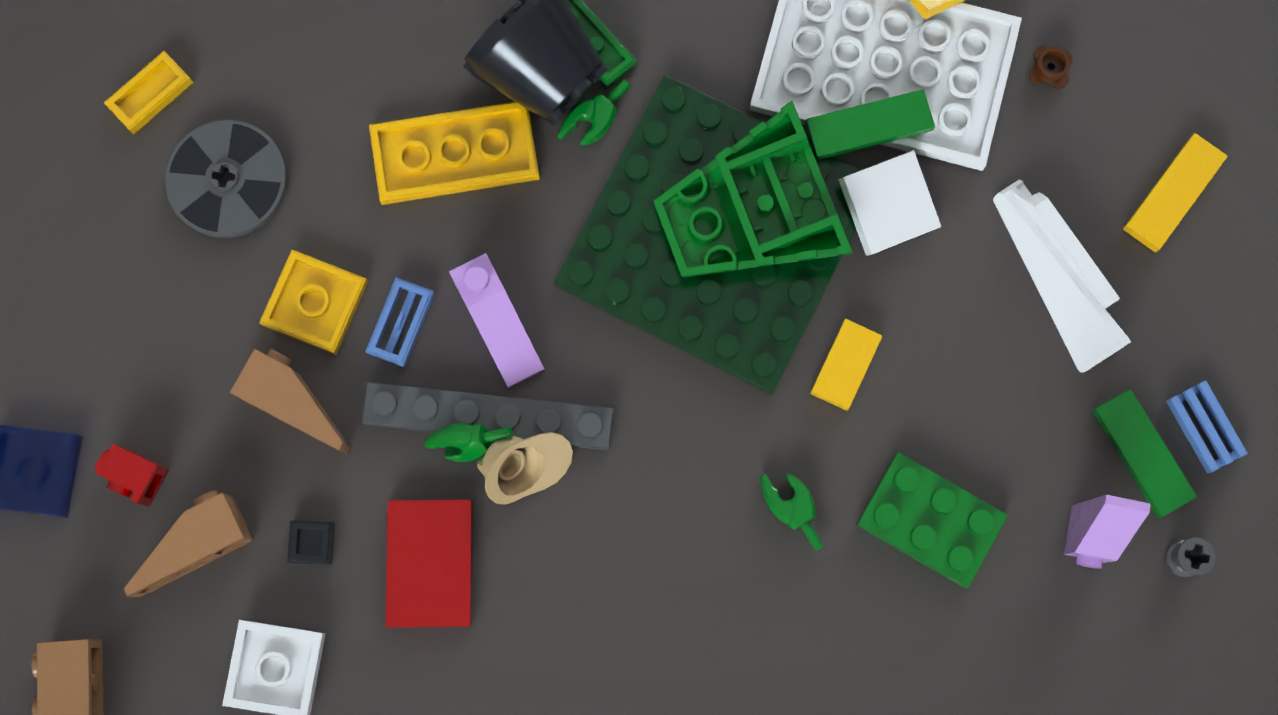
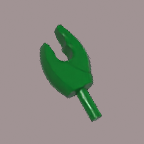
M623 79L607 97L600 93L578 103L565 117L557 133V138L561 141L564 140L571 131L577 129L579 123L587 121L592 124V127L583 136L580 145L586 146L600 140L615 121L617 109L613 104L631 85Z
M456 423L432 433L425 439L424 446L428 449L446 448V459L468 462L483 456L492 444V441L513 437L514 432L512 427L488 431L483 424Z
M785 473L786 480L794 492V497L791 500H783L779 497L778 490L773 487L768 476L762 474L760 476L761 489L772 513L793 530L801 527L815 552L823 548V543L809 522L816 518V507L807 486L793 474Z

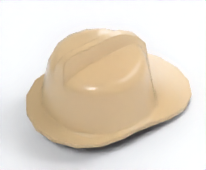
M549 432L527 439L513 436L493 442L485 452L484 457L477 461V467L485 477V490L488 498L496 504L506 505L556 484L566 474L572 462L573 451L570 442L561 434Z

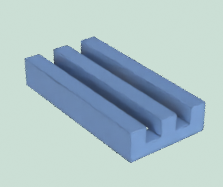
M396 277L366 348V354L405 368L435 292ZM403 289L409 292L385 350H382L379 346ZM417 295H420L422 298L400 352L396 355L394 354Z
M1206 380L1166 400L1207 474L1248 454ZM1196 394H1198V396L1200 397L1202 403L1204 404L1206 410L1208 411L1210 417L1212 418L1214 424L1216 425L1230 452H1228V450L1226 449L1224 443L1222 442L1220 436L1218 435L1216 429L1214 428L1212 422L1210 421ZM1186 400L1198 420L1199 426L1218 455V459H1213L1181 402Z

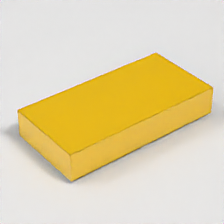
M163 51L109 97L104 104L134 135L194 82Z
M845 318L810 394L848 411L882 339V335Z

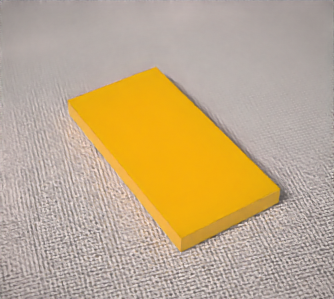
M516 102L369 125L379 200L382 205L540 180L529 110Z

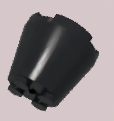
M519 0L521 4L516 3L500 20L496 19L483 33L464 58L466 63L463 67L474 78L545 119L553 126L568 110L571 111L586 95L584 92L590 85L593 86L609 69L603 64L602 59L566 0Z

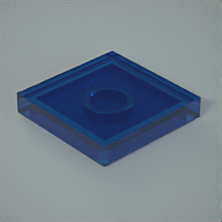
M0 425V509L68 518L83 436Z

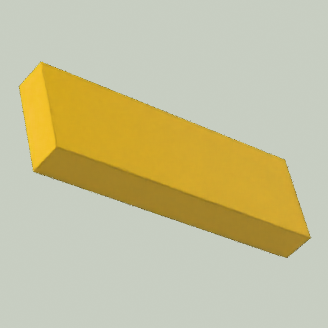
M1194 133L1191 135L1128 220L1123 230L1153 252L1159 251L1228 155L1198 134Z

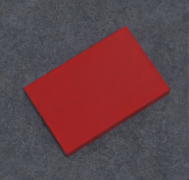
M472 500L388 501L386 628L472 627Z

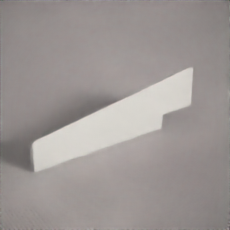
M1020 179L997 193L993 198V202L1078 371L1081 373L1088 371L1131 343L1128 336L1106 310L1120 299L1048 197L1040 192L1031 195Z

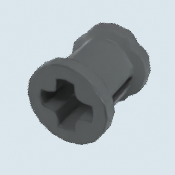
M1193 537L1186 540H1178L1168 546L1165 552V563L1170 568V571L1179 577L1202 576L1214 568L1216 552L1214 547L1202 538ZM1185 551H1189L1190 556L1196 557L1195 564H1191V560L1185 558Z

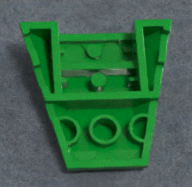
M793 101L780 108L781 111L765 123L763 121L749 131L750 134L732 147L728 146L722 150L706 166L700 170L696 169L653 200L683 278L853 254Z

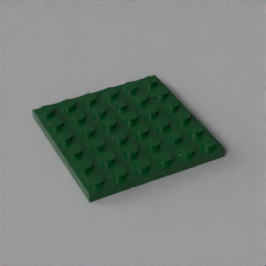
M664 75L556 277L554 286L772 395L842 255L684 278L681 276L653 200L696 169L700 170L706 166L722 150L728 146L732 147L750 134L749 131L760 124L761 121ZM835 157L817 160L816 162L848 242H850L856 227L838 179L861 170Z

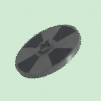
M217 120L203 124L189 132L174 148L165 171L166 195L176 215L193 230L216 238L242 236L264 225L279 208L287 186L285 161L275 142L258 127L238 120ZM226 170H229L235 177V180L228 181L226 187H223L217 178L225 176Z

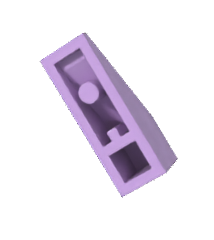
M485 253L449 271L508 389L544 371L545 369L487 254Z
M1103 495L1072 505L1064 555L1077 557V565L1102 569V563L1117 561L1150 513L1151 504Z

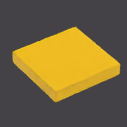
M292 249L259 324L337 355L369 281L364 277Z

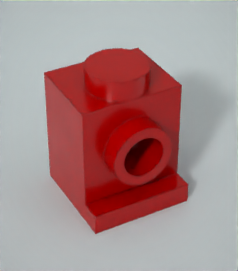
M112 444L110 450L102 453L95 466V472L98 475L110 480L106 486L108 489L130 498L135 503L149 507L169 472V469L116 444Z

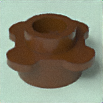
M1040 46L1036 48L1033 52L1035 59L1034 68L1029 73L1030 80L1035 84L1042 82L1050 83L1057 89L1065 87L1069 82L1066 74L1073 61L1072 55L1068 51L1057 47L1047 48L1046 46ZM1052 64L1054 70H1049L1047 65Z

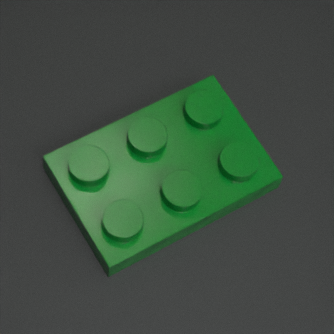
M897 452L856 525L966 589L969 588L1008 515Z

